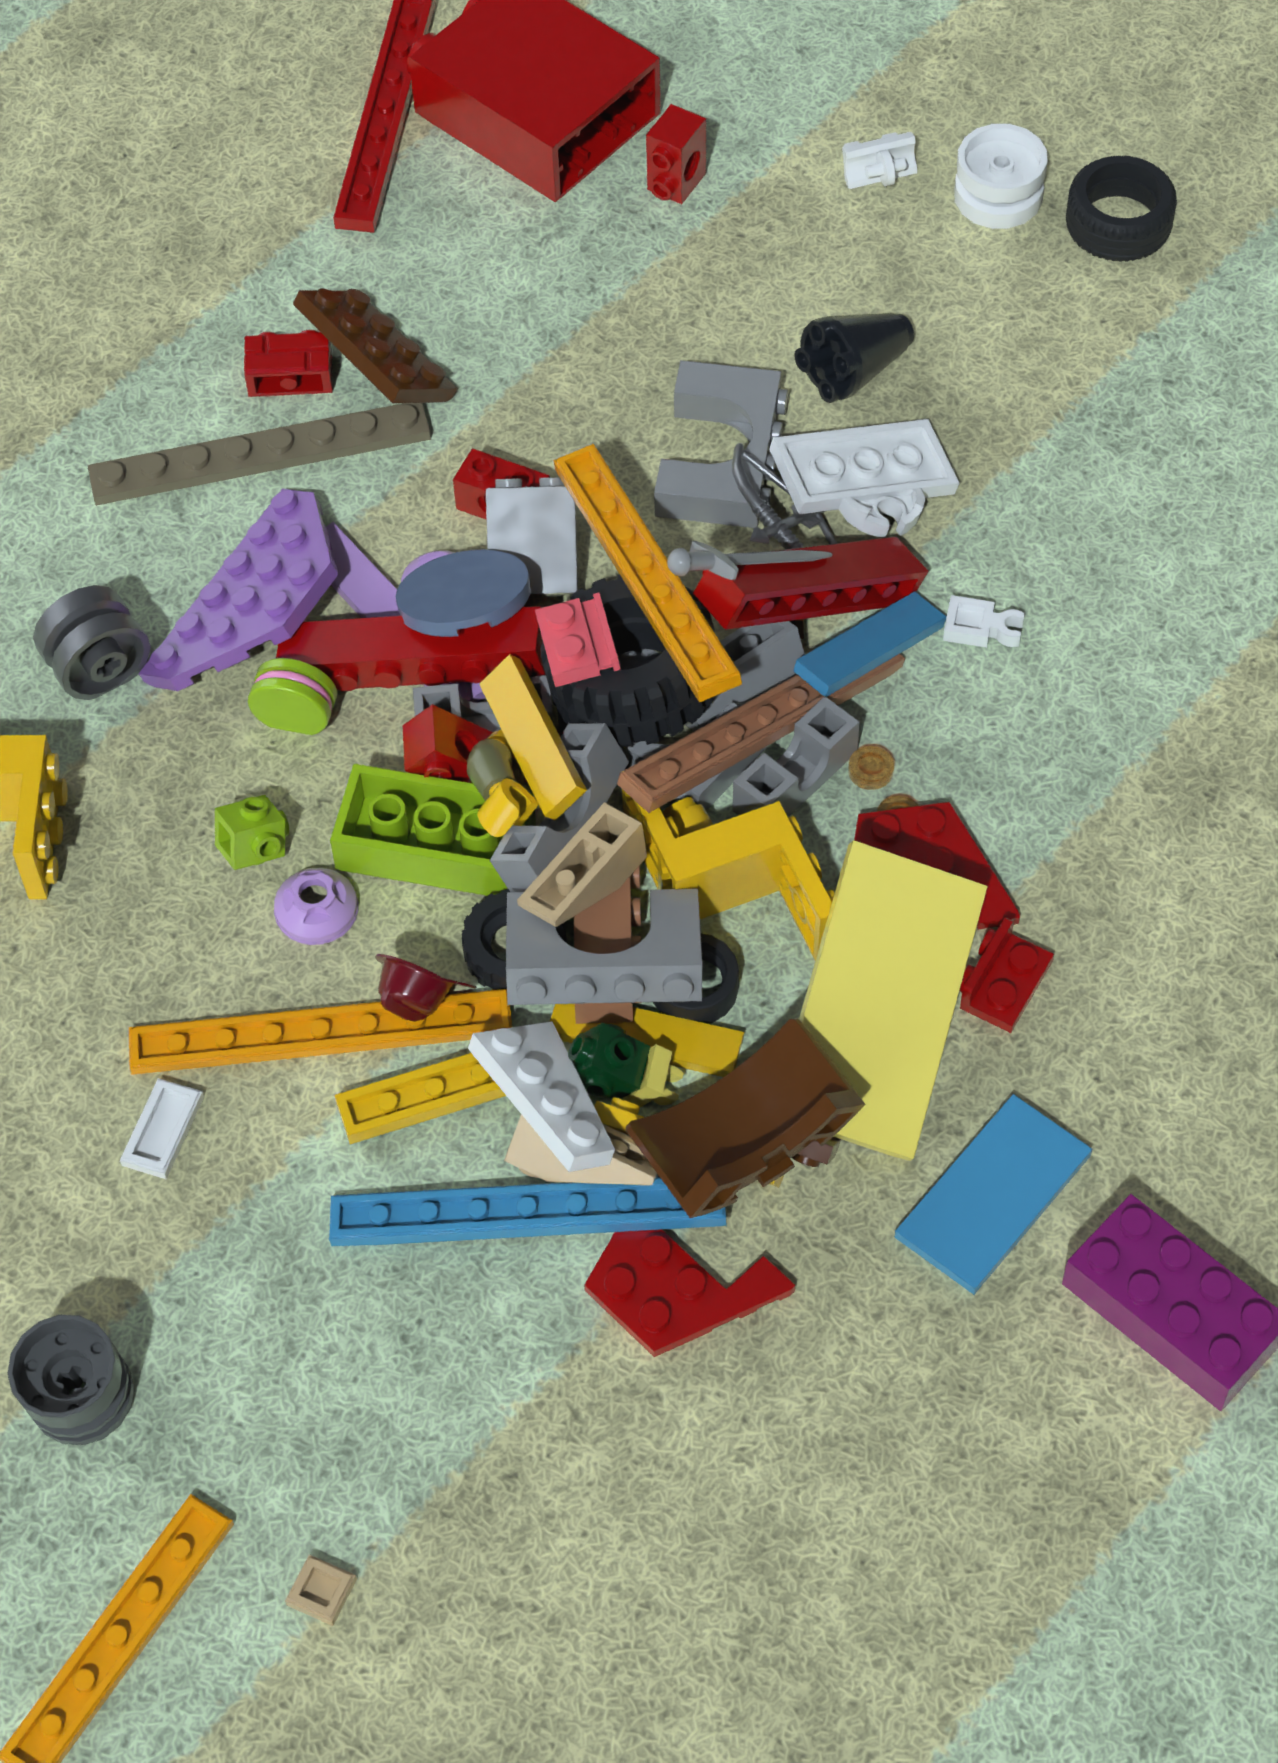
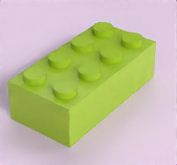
M353 764L330 838L335 870L485 896L492 893L495 895L501 893V890L508 889L490 862L503 836H491L479 822L477 813L485 800L473 783L431 776L424 778V775ZM535 810L522 826H536Z

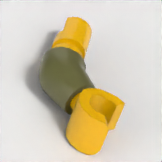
M502 730L494 731L487 739L478 742L472 748L467 759V775L485 800L477 813L479 822L494 837L505 835L512 825L522 826L539 805L536 799L515 780L512 770L515 756Z

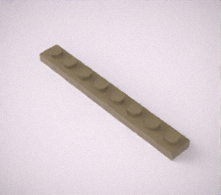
M402 403L87 466L95 505H101L431 440L423 403Z

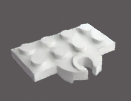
M928 419L773 437L769 448L798 514L839 510L848 523L861 532L876 537L885 538L890 528L889 520L881 514L890 515L896 520V531L901 536L916 525L924 507L925 498L954 495L959 486V481Z

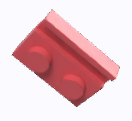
M600 593L593 594L594 599L580 602V598L535 610L555 687L600 676V670L612 667L614 672L621 670Z

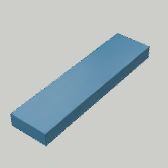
M914 591L796 660L793 671L824 697H828L939 631L944 626L947 617Z

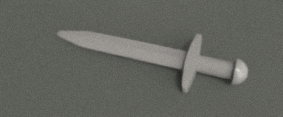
M692 541L689 552L684 548L673 550L668 556L667 565L669 570L677 576H685L689 571L709 570L721 577L736 580L739 570L736 565L815 561L832 557L833 554L824 551L807 550L723 554L707 544Z

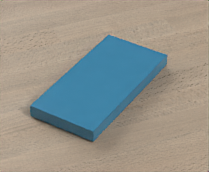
M1013 1094L895 1230L894 1237L975 1295L1090 1158L1093 1149Z

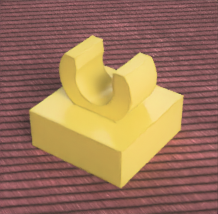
M657 1044L652 1046L649 1050L640 1089L623 1097V1100L643 1107L652 1100L658 1105H670L677 1101L679 1095L669 1091L665 1086L666 1081L677 1082L683 1078L684 1074L678 1067L670 1065L672 1051Z

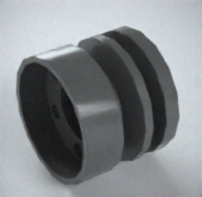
M57 1315L39 1321L22 1334L11 1352L7 1375L12 1394L46 1436L62 1444L86 1445L105 1439L121 1426L132 1407L135 1387L130 1368L101 1327L82 1316ZM84 1381L86 1384L84 1388H79ZM71 1387L75 1388L72 1395L68 1392Z

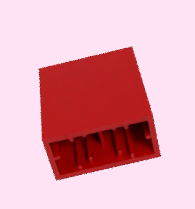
M469 0L464 7L462 15L438 34L427 33L419 38L412 47L407 59V70L411 75L414 111L416 114L555 203L661 113L660 57L566 0Z

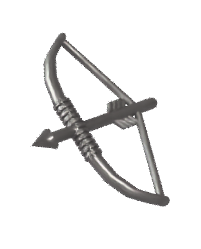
M742 443L735 446L732 459V474L739 491L752 508V512L756 513L755 516L763 522L764 526H767L763 529L754 527L750 541L769 544L770 540L768 538L774 536L775 539H778L779 544L782 543L781 546L785 547V550L804 548L802 542L799 543L800 540L796 538V535L792 534L791 530H788L801 523L809 529L819 525L829 545L837 544L821 513L826 511L798 514L795 505H793L791 508L794 515L783 520L777 517V513H773L774 510L770 509L771 506L759 497L750 484L742 465V458L789 494L784 481L745 451Z

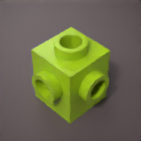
M266 795L248 797L242 801L215 808V846L234 870L252 865H260L266 861L285 856V837L289 835L290 831L288 819L282 810H278Z

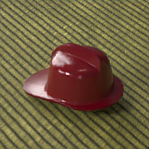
M377 954L375 956V959L383 964L378 986L381 1005L385 1010L404 1020L416 1022L433 1014L453 985L477 988L474 985L442 978L421 966L385 954Z

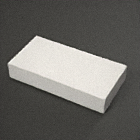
M158 1078L120 1159L121 1165L167 1179L203 1101V1091Z

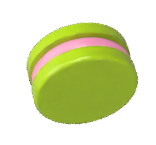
M276 658L264 662L258 668L254 684L248 695V706L253 715L270 728L315 735L323 731L328 725L331 710L337 698V689L331 678L320 669L299 660Z

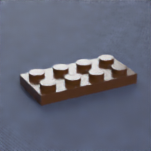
M324 288L298 291L293 305L393 404L447 402L454 397L458 388L445 376V371L440 366L431 363L420 352V347L417 343L406 338L395 328V322L388 316L381 314L370 303L371 300L365 293L356 289L331 291Z

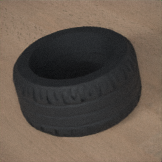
M1119 155L1100 158L1084 166L1076 174L1070 185L1066 210L1068 231L1074 242H1077L1079 247L1081 246V249L1086 250L1087 253H1091L1093 256H1098V258L1118 262H1129V260L1135 261L1136 259H1142V257L1146 258L1148 255L1157 252L1170 236L1177 204L1176 191L1169 176L1153 163L1132 156ZM1106 197H1126L1142 203L1150 212L1134 218H1118L1101 212L1092 203Z

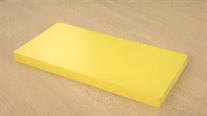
M854 840L848 844L799 1020H801L865 1103V1106L833 1137L910 1161L914 1159L988 886Z

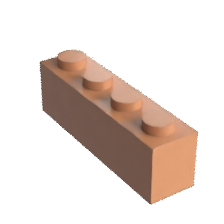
M640 865L618 890L574 916V948L589 953L609 954L627 950L641 942V936H632V926H641L640 898H631V889H640ZM633 1003L575 1004L576 1024L633 1022Z

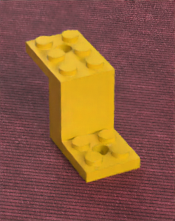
M0 735V821H16L12 853L28 899H47L49 884H56L58 880V860L56 856L52 855L54 845H60L63 839L62 819L57 817L58 806H66L67 782L65 778H59V756L57 753H51L46 735Z
M622 789L623 813L642 823L647 852L644 863L658 890L698 889L700 919L780 891L816 961L835 893L833 890H825L820 880L822 872L816 856L812 852L806 853L801 843L803 837L800 826L793 815L787 817L780 801L679 836L677 826L671 816L665 818L660 807L648 813Z

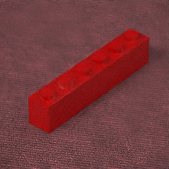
M898 537L778 550L830 552L833 555L832 557L815 561L736 565L739 569L736 580H730L709 570H703V576L693 594L719 624L727 630L887 608L914 591L916 592L929 571Z
M541 606L523 607L511 618L494 627H491L489 622L477 626L459 629V636L452 637L432 636L417 632L404 624L402 616L302 622L290 639L278 644L276 658L295 659L320 669L331 678L336 689L341 691L375 687L391 689L398 686L424 684L437 686L442 683L457 682L481 683L509 654L521 660L529 677L546 675L541 658L543 639L535 612Z

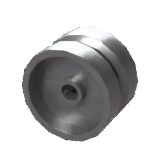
M98 585L78 588L60 597L42 614L36 623L33 635L37 651L45 663L53 669L55 678L64 691L75 699L83 700L96 699L131 681L146 664L151 649L148 636L139 623L130 616L129 609L121 597L111 588Z

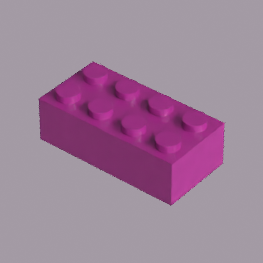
M1132 1194L1117 1207L1067 1260L1062 1285L1220 1412L1278 1349V1308Z

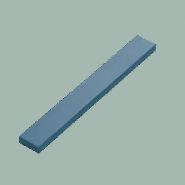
M657 1177L652 1185L548 1183L331 1196L329 1241L331 1246L389 1245L727 1226L726 1207L702 1216L689 1218L660 1177Z

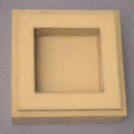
M309 1555L285 1603L293 1609L333 1626L357 1581V1577L355 1574Z

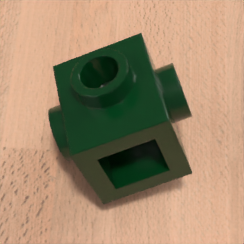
M601 1023L576 1036L570 1046L568 1057L572 1060L587 1093L597 1097L610 1099L616 1097L621 1099L640 1089L650 1046L627 1035L626 1031L617 1025Z

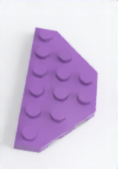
M282 489L273 497L268 508L257 522L249 528L247 535L232 554L225 559L222 567L208 585L200 591L197 599L176 622L175 627L162 644L151 654L148 662L138 673L144 683L156 688L180 691L194 684L192 676L213 666L217 672H220L250 658L248 650L268 640H271L275 646L293 636L338 576L337 567L330 552L332 547L328 531L322 519V515H324L322 506L314 492Z

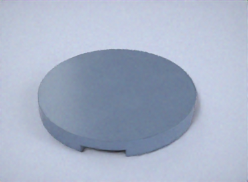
M496 550L461 551L431 560L412 571L400 583L396 592V603L398 611L403 617L404 624L409 628L432 636H459V629L477 626L489 622V625L494 627L515 615L525 605L530 596V579L526 565L514 555Z

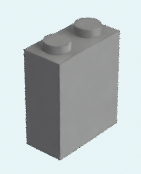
M560 477L539 478L540 487H522V479H495V488H486L488 550L509 553L519 558L526 565L530 579V594L577 592L576 503Z

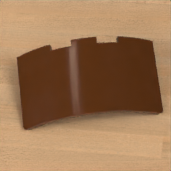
M795 1018L789 1019L757 1052L713 1085L671 1108L641 1119L632 1120L625 1129L689 1218H694L737 1202L738 1197L736 1193L757 1180L764 1188L795 1167L791 1160L793 1156L815 1139L823 1146L865 1106V1103L801 1020Z

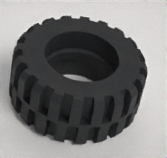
M620 574L617 575L615 580L606 582L605 578L593 582L592 588L586 591L581 588L572 594L570 600L580 598V602L594 599L593 594L600 593L617 655L639 649L657 650L662 653L652 661L639 667L615 672L612 669L600 670V676L555 687L544 643H542L541 658L553 703L557 707L559 716L565 723H606L619 746L634 747V742L645 741L649 745L659 742V737L666 734L673 737L684 730V724L687 722L693 724L704 713L703 706L708 708L715 696L699 703ZM685 586L715 633L710 612L693 594V591Z

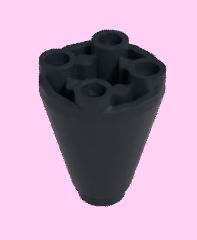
M882 313L817 318L804 328L800 340V348H797L794 353L797 367L802 372H806L810 381L818 388L821 398L827 403H833L853 396L899 357L912 344L914 330L909 319L902 314Z

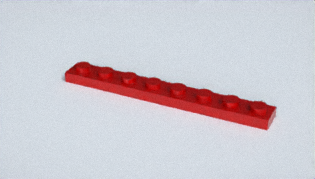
M435 0L393 1L333 217L335 229L375 233L412 95L411 75L407 70V59L417 40L429 32L435 9Z

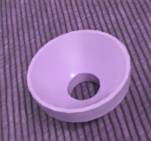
M309 868L291 875L282 883L275 896L274 915L277 925L290 939L308 945H321L342 937L350 930L357 918L359 902L354 887L342 874L326 868ZM312 885H318L327 890L326 897L315 904L306 903L300 898L302 891Z

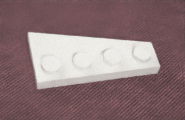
M552 1021L472 1034L468 1047L469 1051L568 1172L610 1165L615 1148L572 1060L568 1057V1052Z

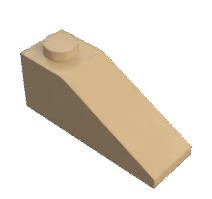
M604 802L517 899L518 906L557 927L618 890L647 857L642 823Z
M522 1114L504 1159L505 1162L518 1167L522 1173L530 1177L541 1178L547 1182L652 1185L659 1176L630 1136L605 1124L603 1126L615 1148L610 1165L568 1172Z

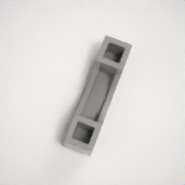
M606 723L568 724L560 737L587 791L556 820L545 817L539 826H511L492 855L490 862L510 892H524L604 802L607 803L621 771L626 769L629 761Z

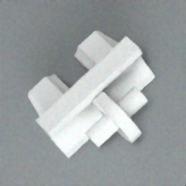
M893 132L882 135L881 139L864 143L855 141L844 144L842 147L844 176L848 188L852 189L882 182L884 186H890L895 183V178L916 174L915 136L913 133L897 134Z

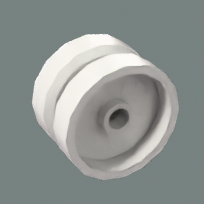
M1012 124L986 125L976 128L964 137L958 149L957 174L954 188L955 204L962 215L975 224L991 229H1009L1025 224L1033 218L1043 201L1044 179L1047 170V149L1040 138L1026 128Z

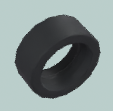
M700 933L702 960L710 962L720 970L722 976L721 987L713 994L702 998V1001L653 1002V1004L662 1014L711 1024L726 1016L736 1003L739 990V968L736 956L726 943L713 935Z

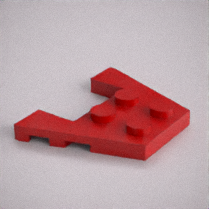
M950 802L858 814L854 841L988 886L977 930L999 927L1005 917L1014 921V925L1019 924V911Z
M663 1230L614 1232L584 1284L585 1292L653 1357L710 1333L712 1329L738 1317L741 1319L752 1314L758 1308L776 1300L781 1301L795 1292V1284L764 1256L726 1289Z

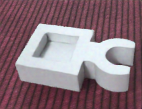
M951 595L943 641L987 648L988 639L996 638L1004 646L1018 647L1021 631L1010 630L1007 627L1022 628L1025 613L1015 609L995 613V602Z

